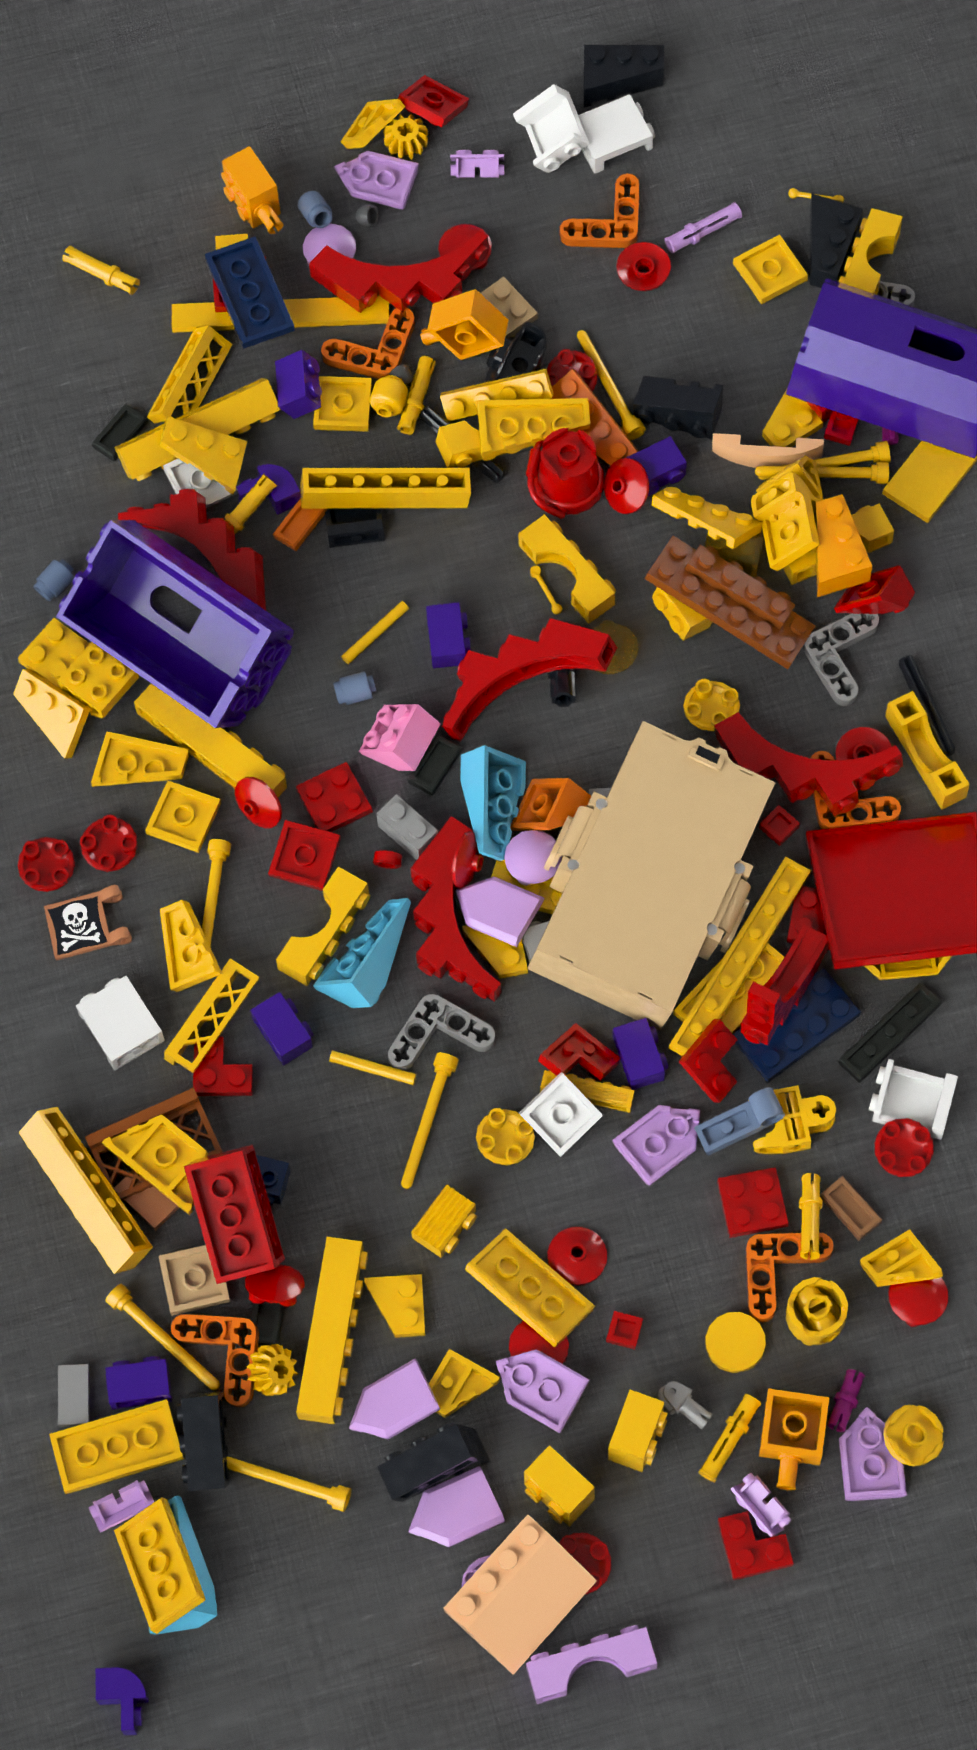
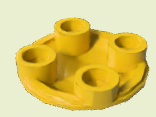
M700 679L685 696L683 705L685 716L697 728L715 731L714 725L739 712L738 692L723 682Z
M501 1108L492 1109L482 1119L476 1133V1142L480 1152L486 1159L500 1165L516 1164L525 1159L533 1149L535 1139L533 1128L517 1111Z

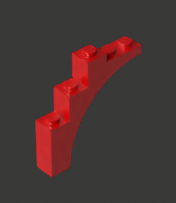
M479 230L467 242L448 254L427 262L406 266H383L361 262L344 256L326 245L309 263L311 278L359 313L366 307L372 306L378 295L404 312L408 306H413L418 301L420 294L432 303L462 294V281L469 276L472 267L478 261H483L489 252L488 236Z
M195 489L179 490V494L170 495V504H154L151 509L129 507L127 512L118 513V520H135L146 529L169 532L186 539L196 546L210 561L223 582L266 610L263 556L250 547L238 548L235 551L234 526L224 521L223 518L207 520L206 499L203 495L196 492Z
M550 618L546 627L540 632L539 642L509 634L505 643L499 649L498 658L468 650L465 658L458 665L457 676L463 684L457 689L455 700L450 710L444 716L442 727L451 739L462 741L473 721L486 706L506 690L526 679L561 669H591L606 672L617 650V646L609 634Z
M739 712L714 725L716 739L722 748L727 750L728 757L733 763L769 780L775 777L791 803L797 800H805L817 790L834 816L851 811L859 803V790L869 789L875 784V781L885 776H893L903 767L902 753L896 745L879 753L861 758L829 761L803 757L787 752L768 742L750 727Z
M451 816L410 868L413 884L422 891L426 892L429 890L413 910L415 925L424 933L429 934L431 932L430 936L416 953L417 964H419L418 968L426 975L432 976L434 974L440 979L448 970V974L459 983L466 982L473 987L472 990L476 995L483 999L488 997L495 1002L501 994V983L484 970L470 953L459 932L454 914L456 887L452 878L453 858L461 837L466 832H473V830Z
M803 925L786 956L770 979L763 986L753 981L748 990L747 1013L741 1022V1033L744 1034L748 1041L755 1044H760L761 1042L768 1046L778 1025L783 1026L793 1005L798 1006L829 948L827 935Z

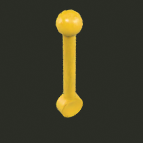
M791 188L788 191V195L792 199L797 197L811 199V193L799 192L796 188ZM819 195L844 203V197L841 195H835L834 197Z
M532 566L530 568V575L537 579L552 605V612L560 614L563 608L560 604L556 603L541 577V568L539 566Z

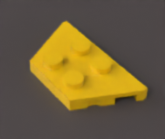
M162 1114L148 1120L146 1124L133 1126L127 1129L128 1132L114 1138L108 1137L102 1141L103 1146L190 1216L193 1212L194 1201L184 1166L196 1159L207 1157V1150Z

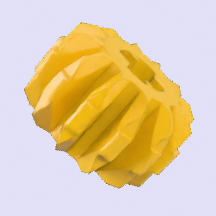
M400 113L398 120L393 119L389 122V126L384 128V145L389 148L391 155L398 153L400 159L404 155H408L412 160L414 157L413 153L421 155L423 148L428 145V128L423 125L421 118L414 120L412 113L408 118H404Z
M271 1344L270 1346L263 1345L258 1347V1352L250 1355L253 1363L246 1366L251 1370V1375L247 1380L255 1381L253 1390L262 1391V1395L274 1396L287 1393V1388L295 1385L292 1376H296L299 1373L293 1367L297 1360L290 1359L292 1350L283 1349V1346L279 1344Z

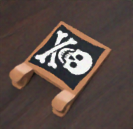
M111 885L98 892L44 906L56 961L112 945H125L132 942V936L127 927H120L109 933L103 903H116L123 899L118 885Z

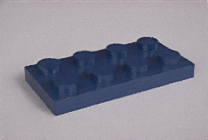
M256 236L205 254V260L243 349L295 331L293 321Z
M823 968L813 976L798 1006L793 1005L783 1026L778 1025L768 1046L761 1042L760 1044H755L748 1041L744 1034L741 1033V1028L733 1033V1035L737 1038L735 1044L768 1083L859 1017L861 1012L825 968Z

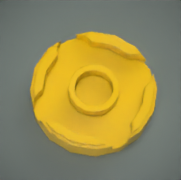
M728 1312L717 1317L709 1326L705 1337L706 1350L711 1362L719 1369L730 1373H739L740 1371L754 1368L762 1359L766 1347L765 1333L760 1323L752 1316L742 1312Z
M911 1404L904 1405L891 1413L885 1422L883 1435L886 1447L891 1455L902 1464L913 1467L925 1465L939 1455L944 1444L943 1426L936 1414L927 1407Z

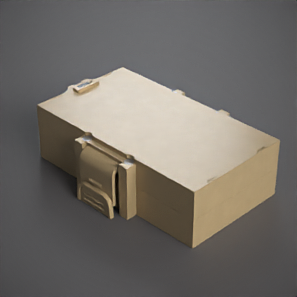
M643 721L608 796L605 797L593 792L587 807L579 806L574 817L568 815L553 846L544 869L549 871L551 866L555 868L559 858L563 856L549 886L561 892L562 895L527 969L635 1020L647 1018L649 1026H654L655 1029L660 1031L677 1003L697 956L708 961L718 944L722 946L720 951L726 953L750 902L746 898L751 885L746 881L754 867L742 861L741 858L776 782L733 763L728 757L727 750L721 747L714 748L708 745L706 740L699 737L691 741L684 740Z

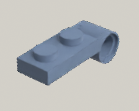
M773 1088L761 1089L753 1093L748 1098L749 1101L694 1127L708 1156L784 1118L785 1113Z

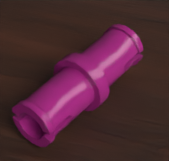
M855 1369L846 1370L840 1392H837L834 1396L836 1403L827 1426L833 1430L839 1419L836 1428L837 1432L844 1433L846 1431L851 1412L858 1405L857 1396L865 1375L859 1371L858 1375L855 1376Z

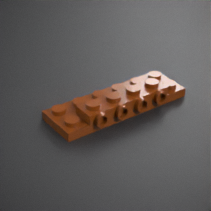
M674 535L644 578L786 669H789L816 626L792 611L795 604L791 602L790 596L785 592L779 591L776 593L767 587V583L763 578L758 576L751 577L746 574L739 563L724 560L714 547H704L700 544L696 550Z

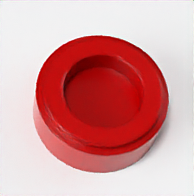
M375 851L373 864L381 868L398 869L402 866L403 856L393 851Z

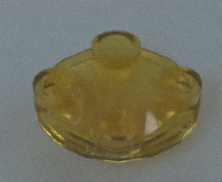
M604 620L593 629L609 634L617 646L607 671L597 672L616 674L625 671L634 663L638 655V640L628 627L614 623L611 620Z

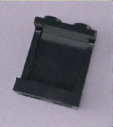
M380 508L327 509L325 512L329 548L385 541Z

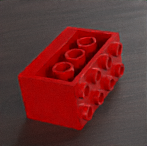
M253 1144L196 1159L184 1166L216 1284L275 1269L285 1260Z

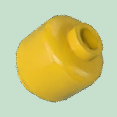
M387 375L382 377L374 384L369 399L370 405L381 417L397 416L402 413L405 407V402L409 395L408 388L403 380L397 376Z

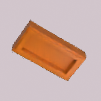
M300 498L273 533L274 538L292 550L297 551L323 518L327 509H301Z

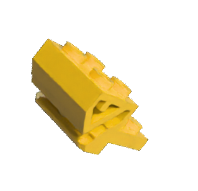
M805 455L764 481L756 489L757 493L751 498L753 517L763 522L762 530L769 566L775 571H779L820 545L814 513L816 502L824 499L816 461Z
M53 618L18 657L21 665L33 670L91 708L89 713L99 718H104L139 678V674L93 642H87L56 618Z

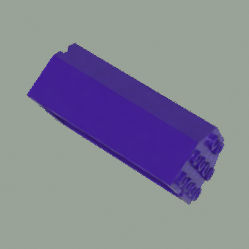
M826 278L798 353L786 395L975 459L977 455V328ZM934 355H937V356H940V357H943V358H946V359H949V360H952V361H948V360H945V359L936 357V356H934Z
M110 520L102 527L99 541L96 546L90 549L86 556L88 561L87 569L85 571L81 570L75 575L72 589L61 600L59 604L60 610L56 617L214 728L239 726L246 719L244 712L249 711L252 707L257 708L264 701L285 665L292 646L287 643L288 640L290 641L293 638L294 630L135 520ZM167 586L202 610L190 633L154 608L152 596L157 588Z

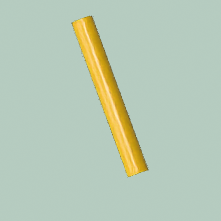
M403 601L396 605L341 655L342 659L347 664L351 663L409 610L408 605Z
M334 1050L331 1051L329 1062L414 1085L417 1074Z

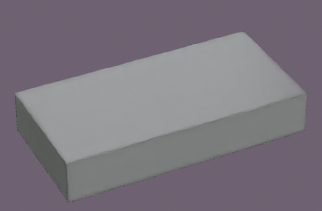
M58 1365V1426L74 1427L90 1422L89 1365Z

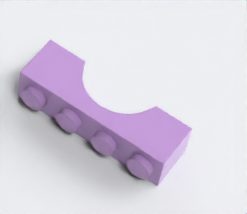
M633 1625L620 1630L621 1635L609 1638L608 1634H603L590 1639L591 1644L579 1647L578 1643H572L561 1647V1652L549 1656L548 1652H542L531 1656V1661L526 1663V1669L536 1703L540 1704L567 1696L568 1684L572 1675L578 1668L589 1662L604 1661L611 1663L619 1668L626 1677L657 1669V1661L647 1628L639 1629L638 1625Z

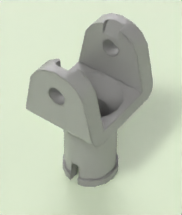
M672 1381L659 1389L658 1400L665 1402L664 1408L671 1415L681 1413L700 1429L712 1417L713 1414L711 1412H708L691 1398L693 1390L689 1387Z

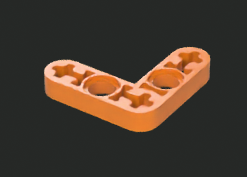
M627 173L622 174L616 179L614 220L567 219L560 225V240L562 243L571 247L626 248L636 243L639 213V180L637 177ZM625 184L630 185V197H624ZM623 206H630L634 212L626 216L622 215L619 209ZM599 228L603 229L606 235L602 238H595L591 232ZM569 229L575 230L574 236H569ZM583 229H586V237H583ZM611 230H614V238H611ZM623 231H628V237H623Z
M398 308L392 311L377 350L339 339L325 341L321 347L323 362L334 368L375 379L389 375L395 367L401 365L415 326L413 312L409 308H406L404 312ZM402 317L407 318V321H404L401 331H399L398 321H401ZM390 339H398L402 343L400 347L391 349L386 345ZM334 349L338 350V353H335L334 356H329V352H333ZM346 352H348L347 360L345 361L344 356L346 357ZM356 355H364L367 361L364 364L357 365L352 362V359ZM372 359H375V363H373V367L371 368ZM385 363L390 364V367H387L386 370H381V366H384Z
M818 751L811 756L813 759L834 760V757L826 751ZM817 790L813 792L817 822L821 829L898 821L900 817V802L894 797L883 796L859 799V803L846 813L847 822L843 821V813H839L836 816L833 815V817H836L835 822L830 823L826 816L827 813L832 812ZM884 806H889V809L893 810L891 816H887L886 812L883 811ZM872 807H875V811H874V812H876V817H875V818H872V812H873ZM856 808H862L867 812V817L864 820H856L852 817L851 812Z
M819 1232V1241H822V1245L828 1248L824 1249L823 1254H820V1257L816 1260H810V1252H808L807 1260L801 1258V1233L757 1234L752 1236L746 1246L748 1310L750 1316L757 1322L764 1323L771 1320L775 1315L776 1288L774 1264L825 1262L831 1257L834 1245L830 1236ZM786 1241H792L798 1246V1252L792 1256L785 1255L781 1250L782 1244ZM772 1242H777V1256H772L773 1250H764L762 1256H758L757 1251L751 1250V1248L756 1247V1243H762L763 1248H772ZM757 1271H764L769 1275L770 1281L766 1285L759 1286L754 1283L752 1279L753 1274ZM759 1293H765V1305L771 1307L766 1310V1314H760L759 1309H754V1307L759 1305Z
M190 1314L177 1316L172 1321L171 1333L178 1341L189 1344L228 1346L224 1397L229 1404L235 1407H245L248 1405L254 1395L253 1386L255 1381L251 1382L250 1380L245 1381L241 1379L240 1386L241 1389L246 1391L245 1396H240L239 1401H237L236 1397L231 1395L232 1390H237L238 1380L232 1379L233 1374L239 1377H249L251 1375V1370L248 1368L243 1371H237L234 1367V1360L238 1355L245 1354L249 1358V1364L253 1363L250 1355L258 1352L259 1329L257 1325L250 1319L240 1317ZM185 1321H187L188 1325L199 1327L201 1338H198L199 1333L196 1331H188L184 1337V1334L179 1331V1326H184ZM218 1322L222 1325V1334L216 1339H211L207 1334V1329L210 1324ZM244 1325L252 1331L251 1335H246L244 1344L251 1346L250 1351L243 1348L235 1349L236 1344L242 1346V1337L237 1332L242 1330Z

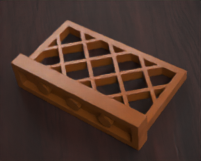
M194 1088L85 1136L98 1167L113 1189L117 1174L132 1178L129 1189L117 1194L122 1201L153 1187V1185L143 1177H140L137 1172L132 1174L120 1170L123 1162L121 1159H118L115 1167L103 1164L100 1154L109 1150L103 1146L102 1141L108 1137L114 1138L128 1132L127 1129L136 1125L146 1124L148 1120L162 1114L182 1131L195 1135L193 1138L195 1142H198L199 1137L211 1141L215 1150L209 1152L207 1156L223 1152ZM198 1111L201 1121L197 1131L182 1126L187 1115ZM203 1127H205L208 1134L202 1133ZM106 1170L113 1172L111 1178ZM137 1181L142 1182V1183H140V1184H138V1185L135 1186V1184H136Z

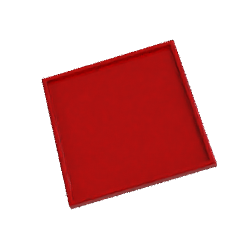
M977 812L806 831L808 852L834 969L977 953Z

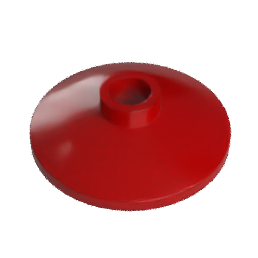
M639 242L626 247L620 253L616 268L620 280L626 286L638 291H649L660 287L668 279L671 262L667 253L658 245ZM642 269H645V270H647L648 272H646V273H641V272H639V271L642 270Z
M619 459L609 467L606 473L604 492L609 505L615 511L622 514L637 512L647 500L649 478L645 468L635 459Z
M857 727L847 731L839 739L835 756L836 760L856 759L860 755H873L892 746L888 738L880 731L870 727Z
M244 777L236 784V802L241 812L250 822L266 829L273 828L280 822L282 817L280 801L275 792L265 782L255 777Z
M466 832L461 837L454 854L452 878L455 887L459 889L468 886L474 878L476 871L479 872L483 866L484 858L483 855L479 854L474 832Z
M570 1227L562 1230L552 1239L547 1253L548 1264L571 1285H585L596 1280L604 1271L607 1263V1249L601 1237L594 1231L585 1227ZM574 1249H581L583 1255L581 1257H574L572 1251Z

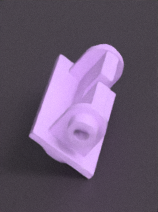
M458 150L456 155H450L451 161H456V165H451V176H456V178H475V168H480V178H499V175H504V164H499V161H504V154H499L498 150H484L483 154H472L471 150Z
M749 1473L743 1478V1483L732 1487L731 1490L736 1495L739 1505L744 1509H748L756 1519L757 1526L763 1532L768 1533L770 1537L782 1532L784 1527L791 1522V1519L788 1517L790 1513L776 1497L767 1503L764 1499L771 1491L758 1475L754 1476L752 1473Z
M136 1480L134 1483L118 1490L121 1497L117 1499L111 1493L97 1501H93L94 1505L88 1507L100 1533L137 1515L154 1503V1499L144 1480L141 1482Z

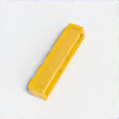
M544 1070L540 1092L556 1077L550 1070ZM574 1074L565 1075L593 1105L627 1113L631 1112L635 1090H632V1088L628 1086L617 1087L610 1082L600 1083L592 1078L582 1079Z

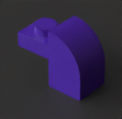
M273 464L257 466V478L246 479L239 486H236L240 502L255 486L262 475L265 474L277 485L267 496L277 515L292 509L301 498L300 489L290 472L281 466Z
M118 1667L95 1668L97 1703L99 1705L121 1704L122 1733L124 1735H137V1726H142L143 1721L142 1707H137V1703H149V1696L145 1686L133 1672Z

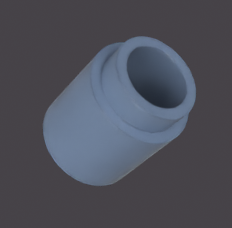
M308 191L300 197L297 205L298 210L311 226L324 228L332 221V209L319 192Z
M63 559L59 562L53 560L36 578L37 583L33 587L42 597L51 601L54 597L57 598L73 581L74 576L72 572L74 569Z
M365 671L339 678L340 681L333 683L339 705L343 703L350 705L372 699V692L377 691L373 676H367Z

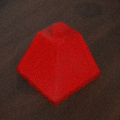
M898 565L871 573L870 581L847 588L834 607L836 613L885 614L893 611L894 613H899L909 606V602L916 592L902 567Z

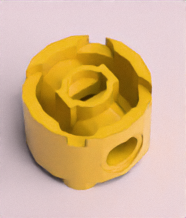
M819 1277L802 1280L793 1288L788 1298L786 1322L789 1330L807 1346L831 1342L840 1335L845 1326L848 1311L845 1293L831 1280L827 1281Z

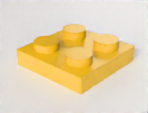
M780 234L733 258V265L760 304L808 281L807 272Z
M319 376V385L322 390L320 396L321 408L314 410V430L369 432V399L372 391V378Z
M167 781L145 829L146 834L199 853L219 810L221 800Z

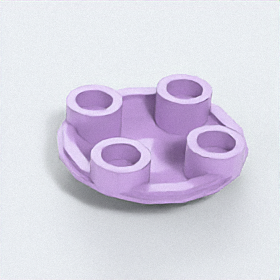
M329 224L324 228H314L305 237L303 253L308 266L326 245L344 256L354 258L356 252L355 238L343 226Z
M530 830L521 832L513 837L506 846L504 855L506 868L521 885L528 886L549 880L555 875L562 860L561 856L555 868L551 866L549 871L544 869L556 840L543 831Z

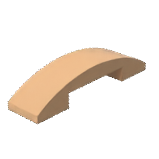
M713 433L712 452L726 460L748 467L782 466L792 464L805 455L813 460L820 459L823 455L824 439L796 438V445L793 448L740 445L741 435Z

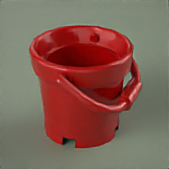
M569 428L558 429L548 435L545 440L536 442L534 448L530 450L526 476L528 477L527 486L531 498L542 510L559 519H564L565 515H577L591 509L600 500L604 490V473L597 459L596 446L592 438L584 431L578 429L577 433L569 431Z

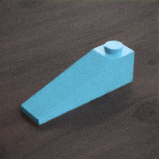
M484 745L461 754L460 781L479 854L502 861L504 860L506 846L509 844L512 835L510 828L512 820L518 815L519 808L516 807L520 796H523L526 788V761Z
M409 898L388 900L366 923L367 931L357 939L352 938L346 944L349 950L339 960L333 958L327 964L313 987L317 991L351 1008L372 1007L379 1000V995L386 986L411 905Z
M174 1496L168 1502L206 1600L158 1634L199 1628L217 1616L214 1585L180 1496ZM149 1627L150 1634L157 1635L156 1633L152 1632Z

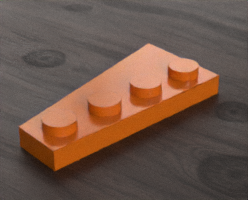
M572 369L552 386L554 395L550 399L588 398L590 426L582 431L592 438L596 446L597 456L609 465H612L619 459L639 452L576 370Z

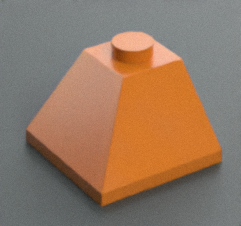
M570 778L532 779L520 803L518 815L513 818L510 828L513 831L552 830L564 825L568 815L574 817L579 806L587 807L591 795Z

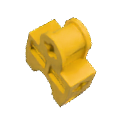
M799 1085L774 1090L785 1116L774 1124V1129L765 1134L766 1137L759 1138L753 1142L754 1151L759 1154H786L811 1149L810 1134L826 1132L834 1125L835 1103L831 1098L824 1095L802 1099ZM821 1110L825 1117L820 1118L816 1111Z

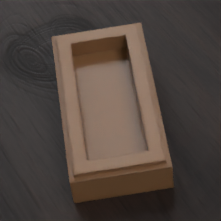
M843 1176L820 1194L823 1202L858 1241L882 1223V1219Z

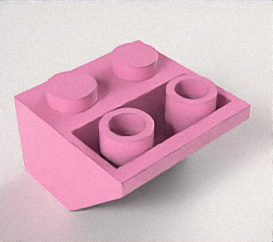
M419 704L384 705L378 711L376 720L371 730L365 735L363 744L358 752L397 771H416L441 723Z

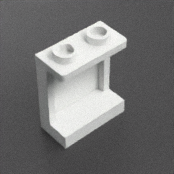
M555 84L513 113L516 122L525 126L537 155V158L533 160L534 166L547 173L558 169L562 163L578 155L583 148L589 145L569 92Z
M630 94L578 115L589 141V145L583 148L582 152L594 174L603 171L604 161L643 145L647 151L653 149L654 129L650 123L646 124L640 104L638 102L635 103Z
M127 976L109 981L104 989L96 994H87L76 1005L80 1017L84 1019L103 1049L114 1071L165 1041L162 1030Z
M888 1059L886 1067L880 1066L876 1083L881 1084L879 1094L873 1093L869 1107L870 1111H874L872 1121L885 1125L895 1119L909 1118L920 1122L926 1127L931 1137L941 1140L958 1076L946 1073L944 1079L893 1065L894 1060Z

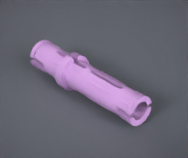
M733 202L731 205L694 224H686L683 230L665 238L666 247L671 253H675L691 243L693 245L699 243L700 238L742 218L741 209Z

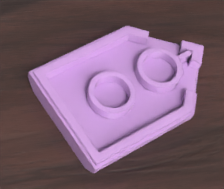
M365 151L359 154L357 158L347 163L342 162L334 166L352 197L403 210L417 176L419 163L372 151Z
M491 877L455 890L465 923L468 927L515 947L518 946L544 901V897L496 877Z
M658 1105L614 1138L612 1142L642 1180L650 1186L696 1151L698 1135L694 1127L699 1125L700 1110L688 1108V1110L671 1108V1106Z
M537 1349L496 1361L507 1403L556 1432L561 1433L585 1391L589 1379Z
M416 1358L363 1388L349 1426L350 1430L369 1433L388 1440L440 1410L438 1402Z
M868 1407L861 1412L854 1423L839 1438L845 1500L860 1501L905 1497L907 1493L904 1465L895 1459L886 1447L883 1435L885 1423Z
M481 1467L473 1468L425 1490L408 1533L419 1537L422 1536L446 1547H451L504 1523L503 1514Z

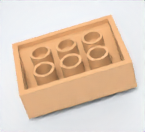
M527 1514L444 1607V1612L514 1675L597 1580L542 1526Z

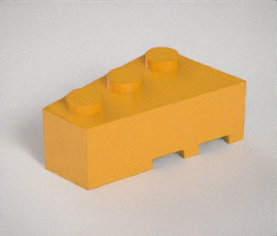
M843 494L816 502L814 518L820 543L819 546L815 547L817 597L870 581L872 564Z

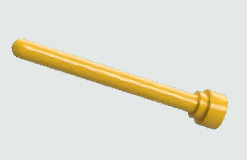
M578 331L577 339L586 355L594 361L597 375L622 419L621 429L630 440L641 437L646 431L644 424L640 418L631 414L586 331Z
M881 441L876 442L875 446H871L869 450L814 460L817 467H838L870 460L873 463H890L891 456L888 442ZM758 477V478H759L760 480H767V479H769V478H771V477Z
M876 462V464H871V467H817L819 478H870V481H876V484H888L889 481L888 462ZM758 466L755 468V474L758 477H772L788 466Z
M222 839L209 840L207 853L210 855L209 859L212 862L202 931L210 947L223 862L230 856L232 845L229 841Z
M438 1052L434 1059L435 1079L401 1180V1186L405 1189H409L413 1185L447 1077H450L452 1072L456 1071L459 1062L458 1058L447 1053Z
M122 1283L109 1293L105 1301L114 1310L118 1308L120 1311L124 1310L210 1390L215 1391L219 1389V1380L132 1301L131 1291Z
M227 1456L229 1470L327 1500V1504L332 1505V1509L345 1512L352 1492V1489L342 1485H338V1487L332 1486L331 1488L324 1487Z

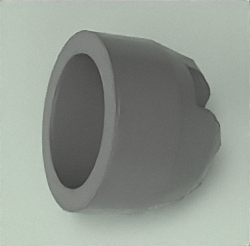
M363 205L357 210L356 220L360 225L374 227L377 224L379 213L375 205Z
M407 364L399 365L389 373V375L402 379L407 387L412 383L413 374Z

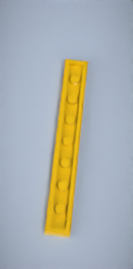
M377 296L374 304L366 307L361 313L339 297L283 299L293 321L294 328L387 324L389 320V302L381 296ZM214 302L172 304L173 333L193 332L194 329L207 325L215 331L235 330L228 312L215 313Z
M785 856L669 1045L670 1050L683 1056L713 1019H722L809 877L810 869Z

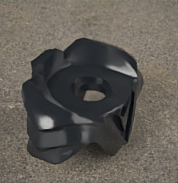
M526 322L515 336L509 339L505 338L503 347L491 350L486 363L490 367L486 382L541 370L544 364V353L547 349L544 330L533 323ZM514 360H524L528 368L524 372L516 371L512 366Z

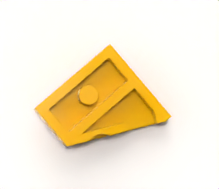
M400 99L367 102L340 142L346 149L365 147L405 108V105Z
M785 391L764 427L762 437L770 446L793 447L796 445V438H807L823 428V421L806 401L786 395Z
M467 925L462 926L464 936L469 938L481 957L491 965V969L499 979L528 974L522 939L518 946L515 947L472 929Z
M910 1229L860 1259L861 1267L877 1287L937 1279L943 1276L940 1266Z
M422 1274L364 1278L365 1287L369 1290L395 1338L425 1336Z
M449 1349L429 1382V1386L440 1407V1410L435 1413L444 1418L448 1417L497 1385L500 1377Z

